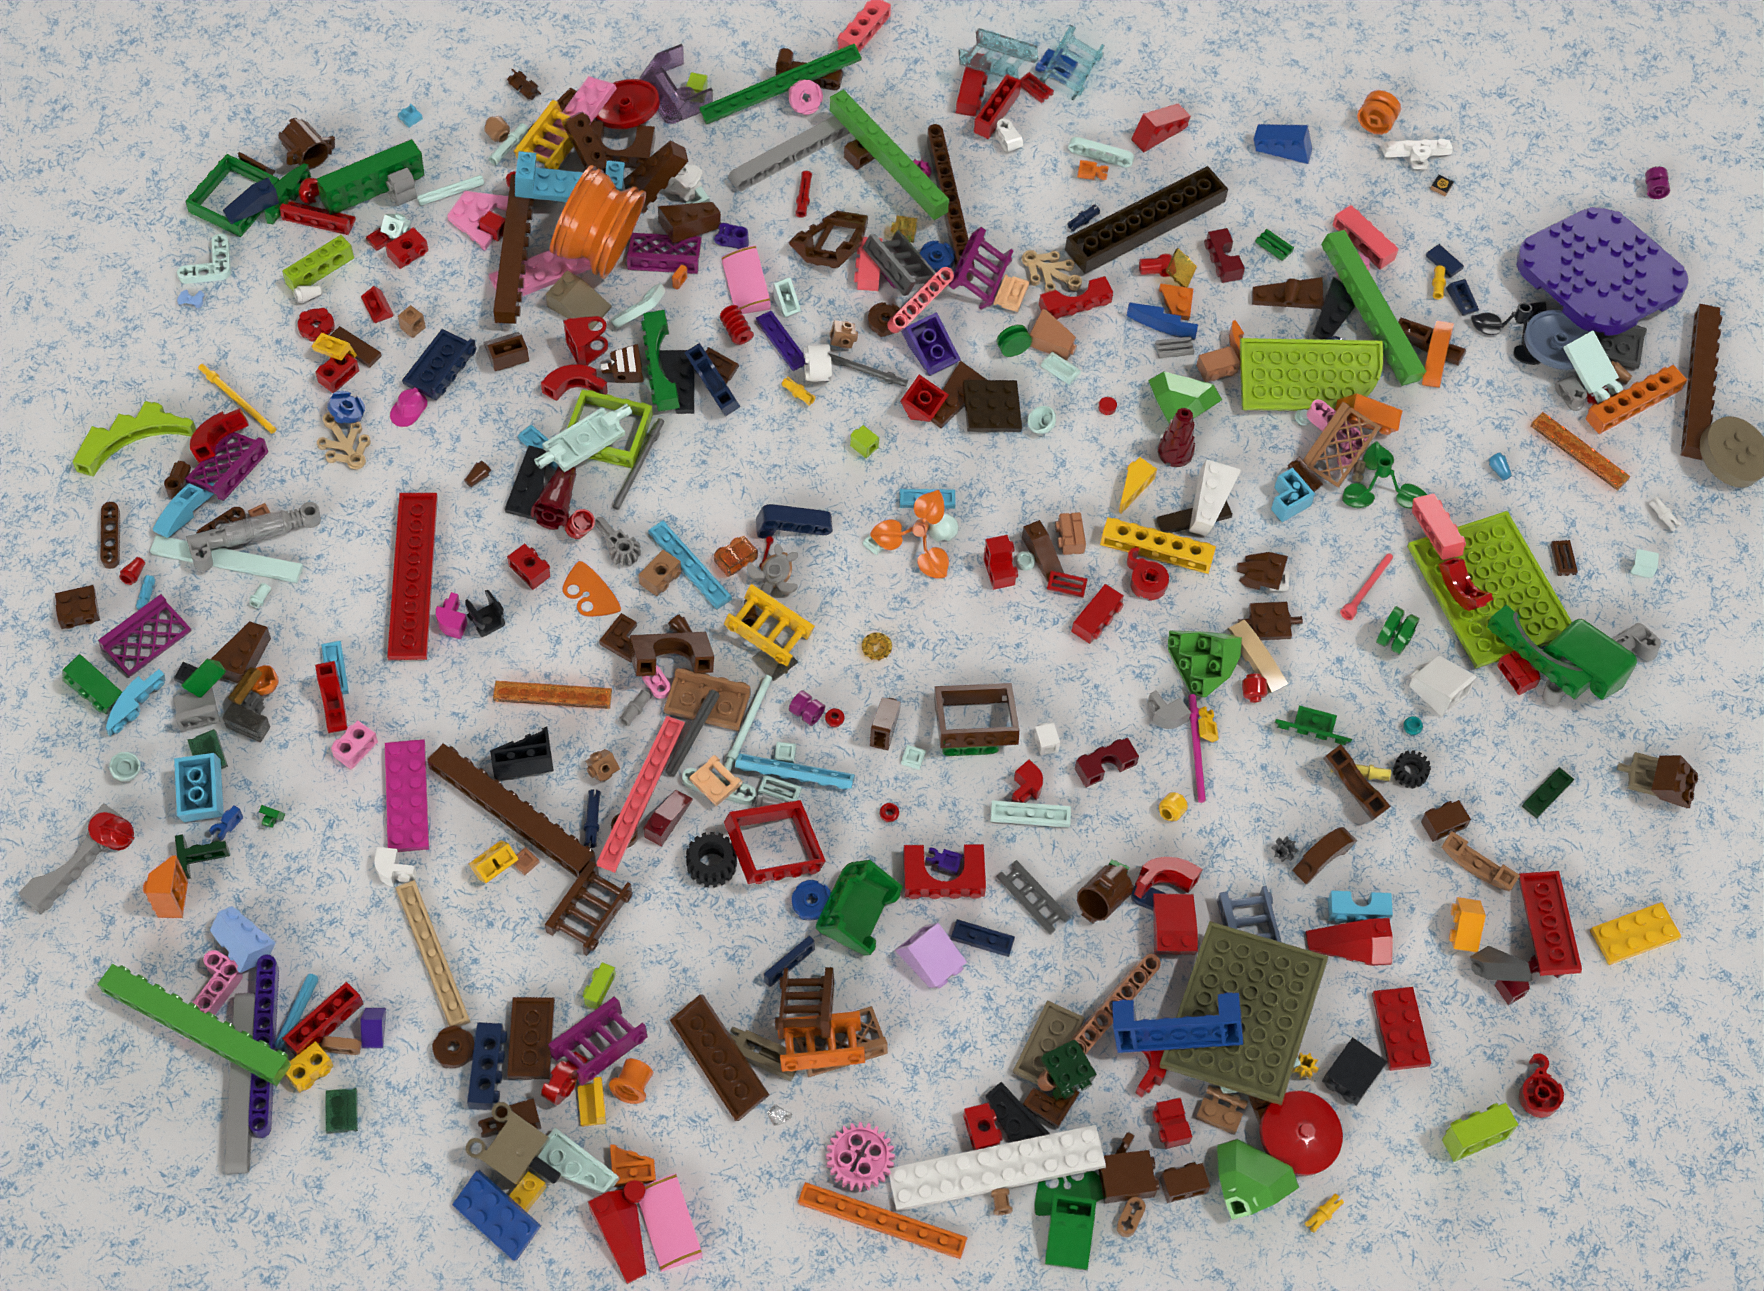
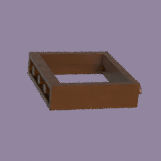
M1012 683L935 686L934 704L940 748L1019 745L1020 730ZM1008 703L1011 727L946 730L943 705Z

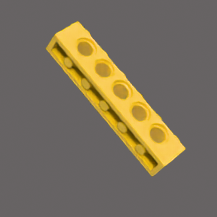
M1107 517L1100 542L1102 546L1124 552H1129L1132 548L1137 547L1139 548V556L1209 574L1216 546L1207 542L1195 541L1188 537H1180L1173 533H1165L1154 528H1147L1136 523H1128Z

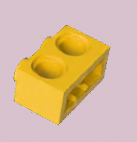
M500 840L468 864L480 881L488 883L519 859L509 843Z
M315 1041L289 1061L291 1066L285 1076L300 1093L311 1088L318 1078L329 1074L334 1066L329 1056ZM322 1059L320 1064L313 1065L315 1060ZM298 1073H305L302 1078H295Z

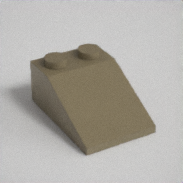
M566 271L546 293L547 307L568 319L591 316L603 318L612 308L582 278L569 271ZM591 322L588 326L589 329L592 330L599 322Z

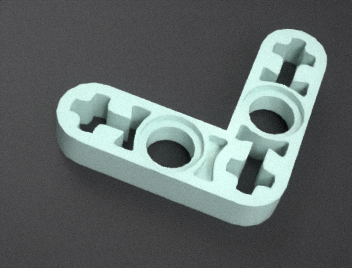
M225 234L213 236V263L181 266L177 270L179 281L189 284L229 278L231 275L230 246L227 236ZM220 241H222V248H219ZM220 254L226 255V257L223 259L217 258V256ZM203 270L209 271L206 275H200L199 273Z
M661 283L653 286L648 290L642 301L620 312L610 321L615 328L624 325L654 308L666 290Z

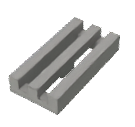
M1191 337L1156 340L1155 345L1158 357L1194 355Z

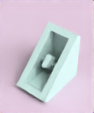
M788 277L773 283V299L783 316L787 317L800 312L801 309L791 278Z

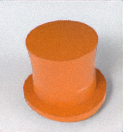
M626 1059L619 1076L612 1078L609 1082L612 1094L625 1103L639 1104L644 1102L647 1097L644 1089L653 1076V1070L640 1060Z

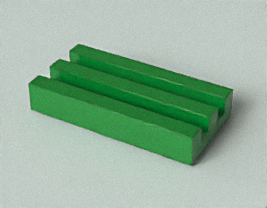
M1268 229L1264 233L1262 232L1255 241L1281 261L1287 258L1294 250L1293 246Z

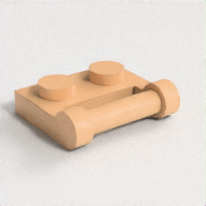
M716 755L712 756L706 764L692 774L690 781L715 806H718L736 791L743 781L726 769L719 762L720 759ZM715 768L730 782V785L726 786L710 770Z

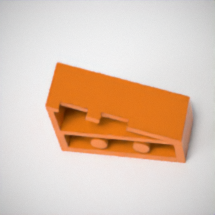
M1357 393L1337 400L1335 411L1344 402L1352 409L1381 426L1379 429L1381 434L1390 435L1399 430L1403 410ZM1351 413L1347 421L1352 425L1358 424V417ZM1370 424L1362 426L1363 428L1371 430L1375 429Z

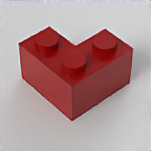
M1008 535L985 540L983 560L993 590L1014 586L1016 578H1018L1017 567H1013L1012 552L1015 551L1013 541H1009Z

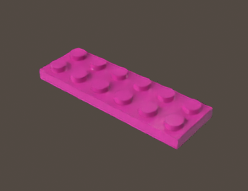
M425 740L385 743L388 848L397 849L398 852L429 850Z

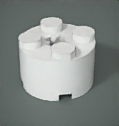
M829 344L807 345V347H803L805 363H807L804 365L806 381H831L832 365L829 355Z

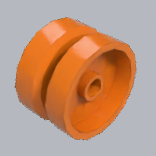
M1382 90L1372 91L1367 95L1364 104L1358 111V121L1363 128L1371 133H1388L1400 114L1401 105L1398 99L1391 93Z

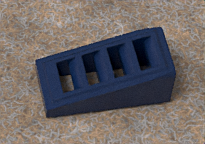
M1466 279L1450 283L1446 287L1448 294L1463 316L1479 311ZM1470 305L1471 308L1466 310L1465 307Z

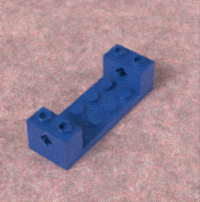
M1228 992L1218 994L1219 1015L1185 1016L1183 1018L1154 1020L1142 1019L1139 1021L1136 1018L1133 1000L1112 1001L1113 1031L1117 1053L1244 1045L1239 993Z

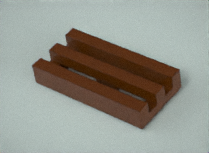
M1570 540L1552 541L1550 545L1558 576H1562V574H1565V576H1569V574L1577 575L1578 570ZM1563 545L1566 546V551H1567V555H1568V559H1569V563H1570L1571 569L1568 568V564H1567V560H1566L1567 557H1566V553H1565V551H1564Z

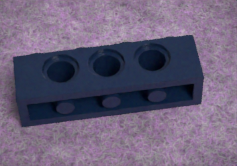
M477 1022L467 1099L469 1109L492 1111L493 1106L499 1103L500 1091H497L498 1083L501 1084L502 1071L499 1070L500 1063L503 1064L505 1059V1051H502V1045L507 1042V1031H504L503 1024ZM488 1044H495L493 1049L485 1048ZM485 1064H493L492 1068L483 1069ZM485 1083L491 1085L485 1090L480 1088Z

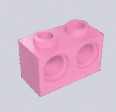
M357 720L354 725H350L347 728L345 734L340 739L338 738L334 741L331 747L334 758L352 770L378 743L376 733ZM350 749L349 752L343 753L344 750Z

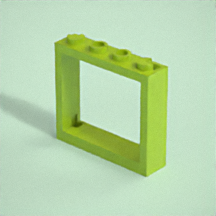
M582 389L567 429L579 422L585 403L612 410H617L624 404H628L627 407L631 408L633 415L642 416L630 452L607 446L589 457V459L633 468L653 417L652 405Z

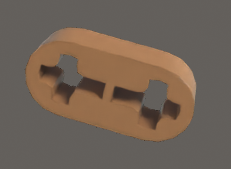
M326 1036L322 1038L321 1048L328 1053L358 1055L360 1054L362 1042L351 1038Z
M1132 1197L1128 1200L1119 1218L1117 1231L1123 1237H1130L1135 1233L1144 1214L1145 1202L1139 1197ZM1136 1203L1139 1205L1138 1208L1140 1210H1137L1135 1215L1130 1214L1132 1206ZM1128 1219L1132 1220L1130 1228L1125 1231L1122 1224H1126Z

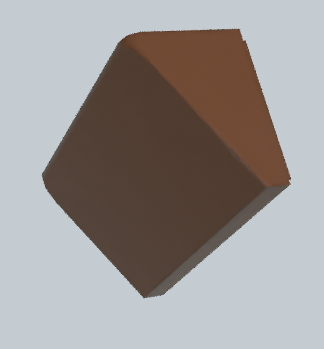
M241 152L238 153L239 160L271 175L275 173V170Z

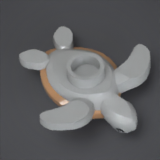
M776 544L774 546L775 554L764 561L761 571L751 562L747 564L749 576L754 580L763 581L764 584L760 590L768 595L771 594L773 588H777L779 592L786 594L795 592L798 588L797 584L786 583L792 573V561L798 558L797 552L788 554L783 552L781 545Z

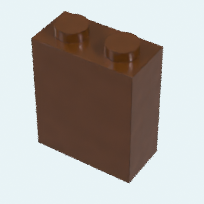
M1149 1150L1104 1155L1106 1168L1098 1169L1104 1204L1128 1201L1132 1197H1139L1141 1199L1155 1197L1157 1190H1159L1158 1177H1154L1155 1159L1153 1156L1150 1157Z

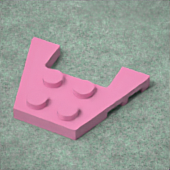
M464 191L447 215L448 220L460 231L469 235L472 241H476L480 248L486 251L493 241V235L480 230L479 220L489 210L493 211L496 207L506 211L508 196Z

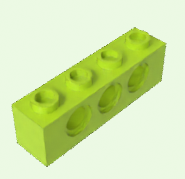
M339 235L282 270L285 284L292 291L297 286H311L353 260L352 245L342 235Z

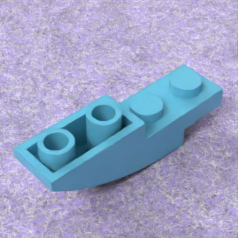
M209 482L208 485L213 486L214 483ZM189 483L166 506L154 525L153 531L166 538L170 537L194 518L193 511L212 497L214 493Z
M160 669L145 681L138 676L122 692L114 704L107 721L106 731L109 736H112L114 733L118 734L128 721L135 720L140 714L138 703L145 702L151 692L159 690L164 685L165 675Z

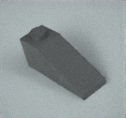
M1489 945L1470 956L1473 972L1487 980L1524 982L1533 980L1528 962Z

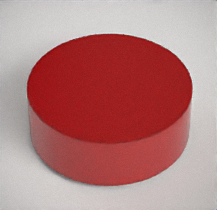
M1103 397L1099 401V411L1104 415H1112L1117 408L1116 400L1112 397Z
M638 1180L629 1181L623 1190L624 1198L630 1203L640 1202L645 1195L643 1183Z

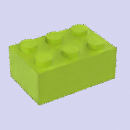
M1506 1102L1501 1105L1495 1103L1489 1106L1485 1112L1480 1113V1111H1476L1470 1114L1469 1118L1464 1121L1458 1119L1450 1124L1451 1127L1445 1131L1446 1134L1442 1141L1452 1160L1456 1162L1509 1139L1519 1124Z

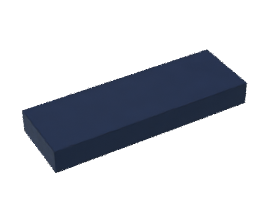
M957 919L951 940L1009 957L1015 936Z
M809 935L764 973L765 983L772 987L780 980V977H783L784 968H788L789 971L811 954L815 950L814 939Z

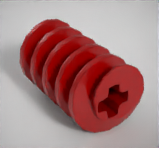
M737 305L727 306L721 311L719 315L720 320L734 344H745L754 337L751 327Z

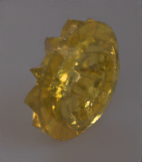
M871 633L863 639L862 650L864 655L868 656L871 660L877 659L880 661L883 658L887 659L891 653L892 642L883 633ZM880 642L881 649H877V651L874 652L873 646H876Z

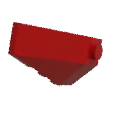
M1389 918L1367 919L1307 930L1305 932L1309 951L1332 957L1334 955L1343 957L1348 961L1356 960L1364 962L1365 965L1369 966L1392 965L1393 935Z
M624 1189L608 1191L588 1201L589 1210L626 1283L629 1284L647 1275L638 1208L636 1203H630L624 1198Z

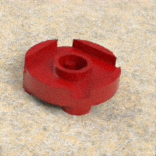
M326 308L310 309L301 312L299 315L300 318L297 324L299 333L303 338H308L309 341L315 342L321 333L329 335L335 329L333 316ZM314 323H320L318 327L313 325Z

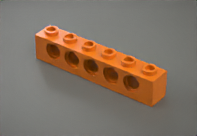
M1674 364L1668 368L1664 367L1655 375L1647 376L1642 382H1635L1627 390L1623 389L1612 398L1610 397L1598 405L1594 404L1591 406L1586 420L1598 434H1601L1681 391L1687 379Z

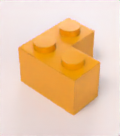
M1457 897L1456 902L1452 903L1451 915H1453L1455 926L1454 929L1450 930L1449 941L1452 942L1454 949L1478 952L1486 918L1484 908L1479 900Z

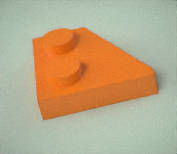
M1160 283L1159 291L1164 296V302L1169 308V313L1181 316V320L1189 321L1194 288Z
M614 1144L610 1145L612 1172L620 1178L613 1187L625 1186L631 1180H638L643 1184L656 1181L653 1158L640 1156L631 1150H623Z

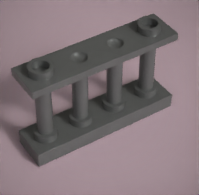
M899 230L896 231L891 241L881 242L875 234H870L862 247L903 296L909 295L914 285L925 284L936 273ZM887 248H893L897 253L892 254ZM903 259L907 265L902 266L898 260ZM913 271L917 277L912 278L908 272Z

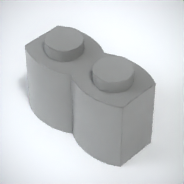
M408 168L388 175L386 184L390 191L388 195L392 203L395 202L399 206L417 199L414 179Z

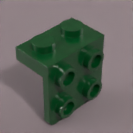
M1072 1040L1041 1057L1042 1063L1057 1086L1052 1093L1056 1101L1061 1098L1066 1100L1075 1094L1074 1091L1081 1089V1091L1088 1089L1092 1086V1081L1097 1075L1076 1040Z

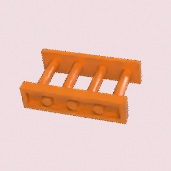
M860 1011L832 1014L830 1038H827L828 1050L815 1051L814 1036L821 1035V1029H817V1027L785 1028L786 1055H780L781 1071L865 1063L864 1046L857 1047L855 1032L861 1031ZM821 1015L786 1019H817V1016ZM847 1032L849 1048L836 1049L835 1033ZM806 1037L807 1052L795 1054L793 1038Z

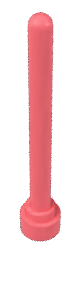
M1386 554L1353 601L1343 606L1340 610L1343 618L1353 620L1357 614L1358 605L1393 559L1392 554Z

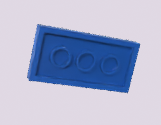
M480 1170L473 1174L452 1204L513 1261L518 1260L541 1228V1225Z

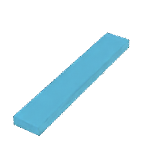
M664 521L648 530V534L663 550L681 561L682 572L717 610L732 600V596Z

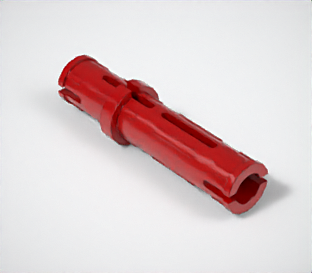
M807 170L801 173L799 195L796 198V216L801 218L807 215V206L810 203L809 192L812 173Z

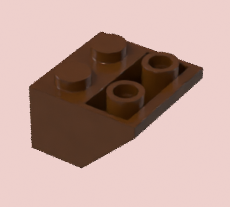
M519 332L483 342L495 372L529 362L528 348L522 334Z
M1661 755L1658 759L1651 791L1660 800L1684 808H1690L1691 802L1694 799L1695 785L1698 782V773L1681 755Z

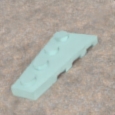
M554 1128L548 1135L550 1140L538 1156L559 1171L561 1177L601 1194L610 1191L620 1179L615 1173L557 1128Z

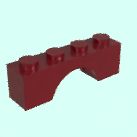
M1533 955L1528 962L1531 974L1539 972L1536 956ZM1553 975V976H1555L1556 978H1559V977H1561V976H1563V975ZM1497 980L1494 985L1508 1005L1525 997L1530 989L1529 982Z

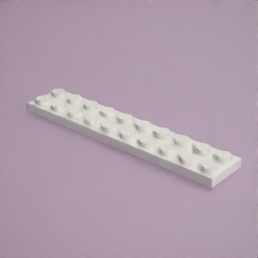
M1092 1125L888 1169L891 1171L889 1176L896 1211L898 1212L984 1194L996 1189L1012 1188L1106 1168L1097 1127Z

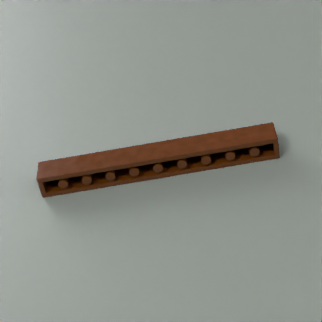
M511 175L493 309L495 323L516 324L517 317L521 315L519 303H522L523 293L520 291L524 289V278H522V275L526 274V264H524V261L528 259L526 247H529V237L527 235L531 234V223H529V220L533 218L531 207H534V199L515 197V175Z
M1699 303L1694 313L1680 456L1698 460L1703 459L1700 452L1701 435L1713 421L1711 410H1713L1715 400L1712 397L1716 391L1714 382L1717 378V371H1715L1719 360V357H1716V353H1718L1720 343L1717 342L1721 335L1719 326L1722 322L1720 307Z
M443 743L427 759L429 769L578 878L590 861L596 863L595 852L590 847L581 845L574 835L569 836L559 824L551 823L544 813L536 812L529 802L521 801L514 791L506 790L499 780L491 779L484 769L476 768L469 758L461 757L454 747H448Z

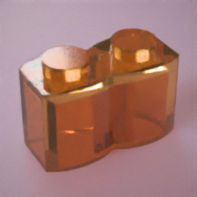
M745 536L734 538L730 545L718 548L714 554V562L727 577L734 575L743 567H746L749 562L753 563L758 558V550Z

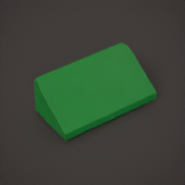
M207 658L181 686L201 698L226 673V670L219 661Z

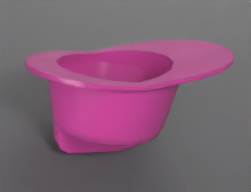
M415 387L402 391L390 412L392 423L399 427H408L416 422L427 407L426 397L419 393Z

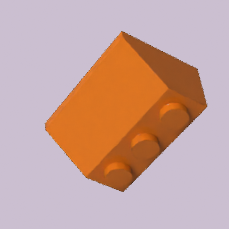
M172 855L151 871L143 885V892L147 895L148 902L151 903L152 910L155 911L158 918H183L188 879L176 855Z

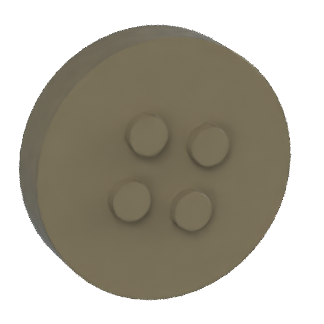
M1727 416L1719 418L1704 430L1700 438V452L1704 463L1715 477L1730 486L1739 488L1752 486L1764 477V437L1752 424L1738 417Z

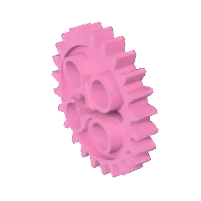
M859 1122L857 1128L851 1123L849 1130L843 1126V1133L836 1131L837 1139L831 1137L830 1143L832 1145H827V1151L831 1152L826 1154V1159L830 1160L827 1162V1167L832 1168L830 1175L837 1174L835 1181L838 1182L842 1179V1187L850 1184L851 1191L855 1186H858L859 1192L862 1191L863 1186H866L867 1190L870 1191L871 1184L877 1188L878 1180L885 1182L886 1178L884 1175L889 1176L891 1174L888 1168L894 1167V1163L891 1161L895 1159V1154L891 1153L894 1151V1146H888L891 1139H884L885 1131L878 1134V1126L873 1130L870 1129V1123L867 1124L866 1128H863L862 1122ZM858 1139L862 1144L854 1146L851 1141ZM867 1141H870L871 1143L865 1149L864 1157L859 1159L854 1172H850L857 1161V1156L861 1155ZM871 1150H878L880 1155L872 1156L869 1152ZM843 1157H849L851 1159V1162L848 1164H844L841 1162L840 1159ZM866 1167L870 1172L868 1174H861L859 1169Z

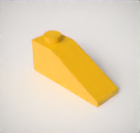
M1141 457L1135 462L1132 461L1127 467L1128 473L1119 507V513L1121 514L1155 480L1157 468Z

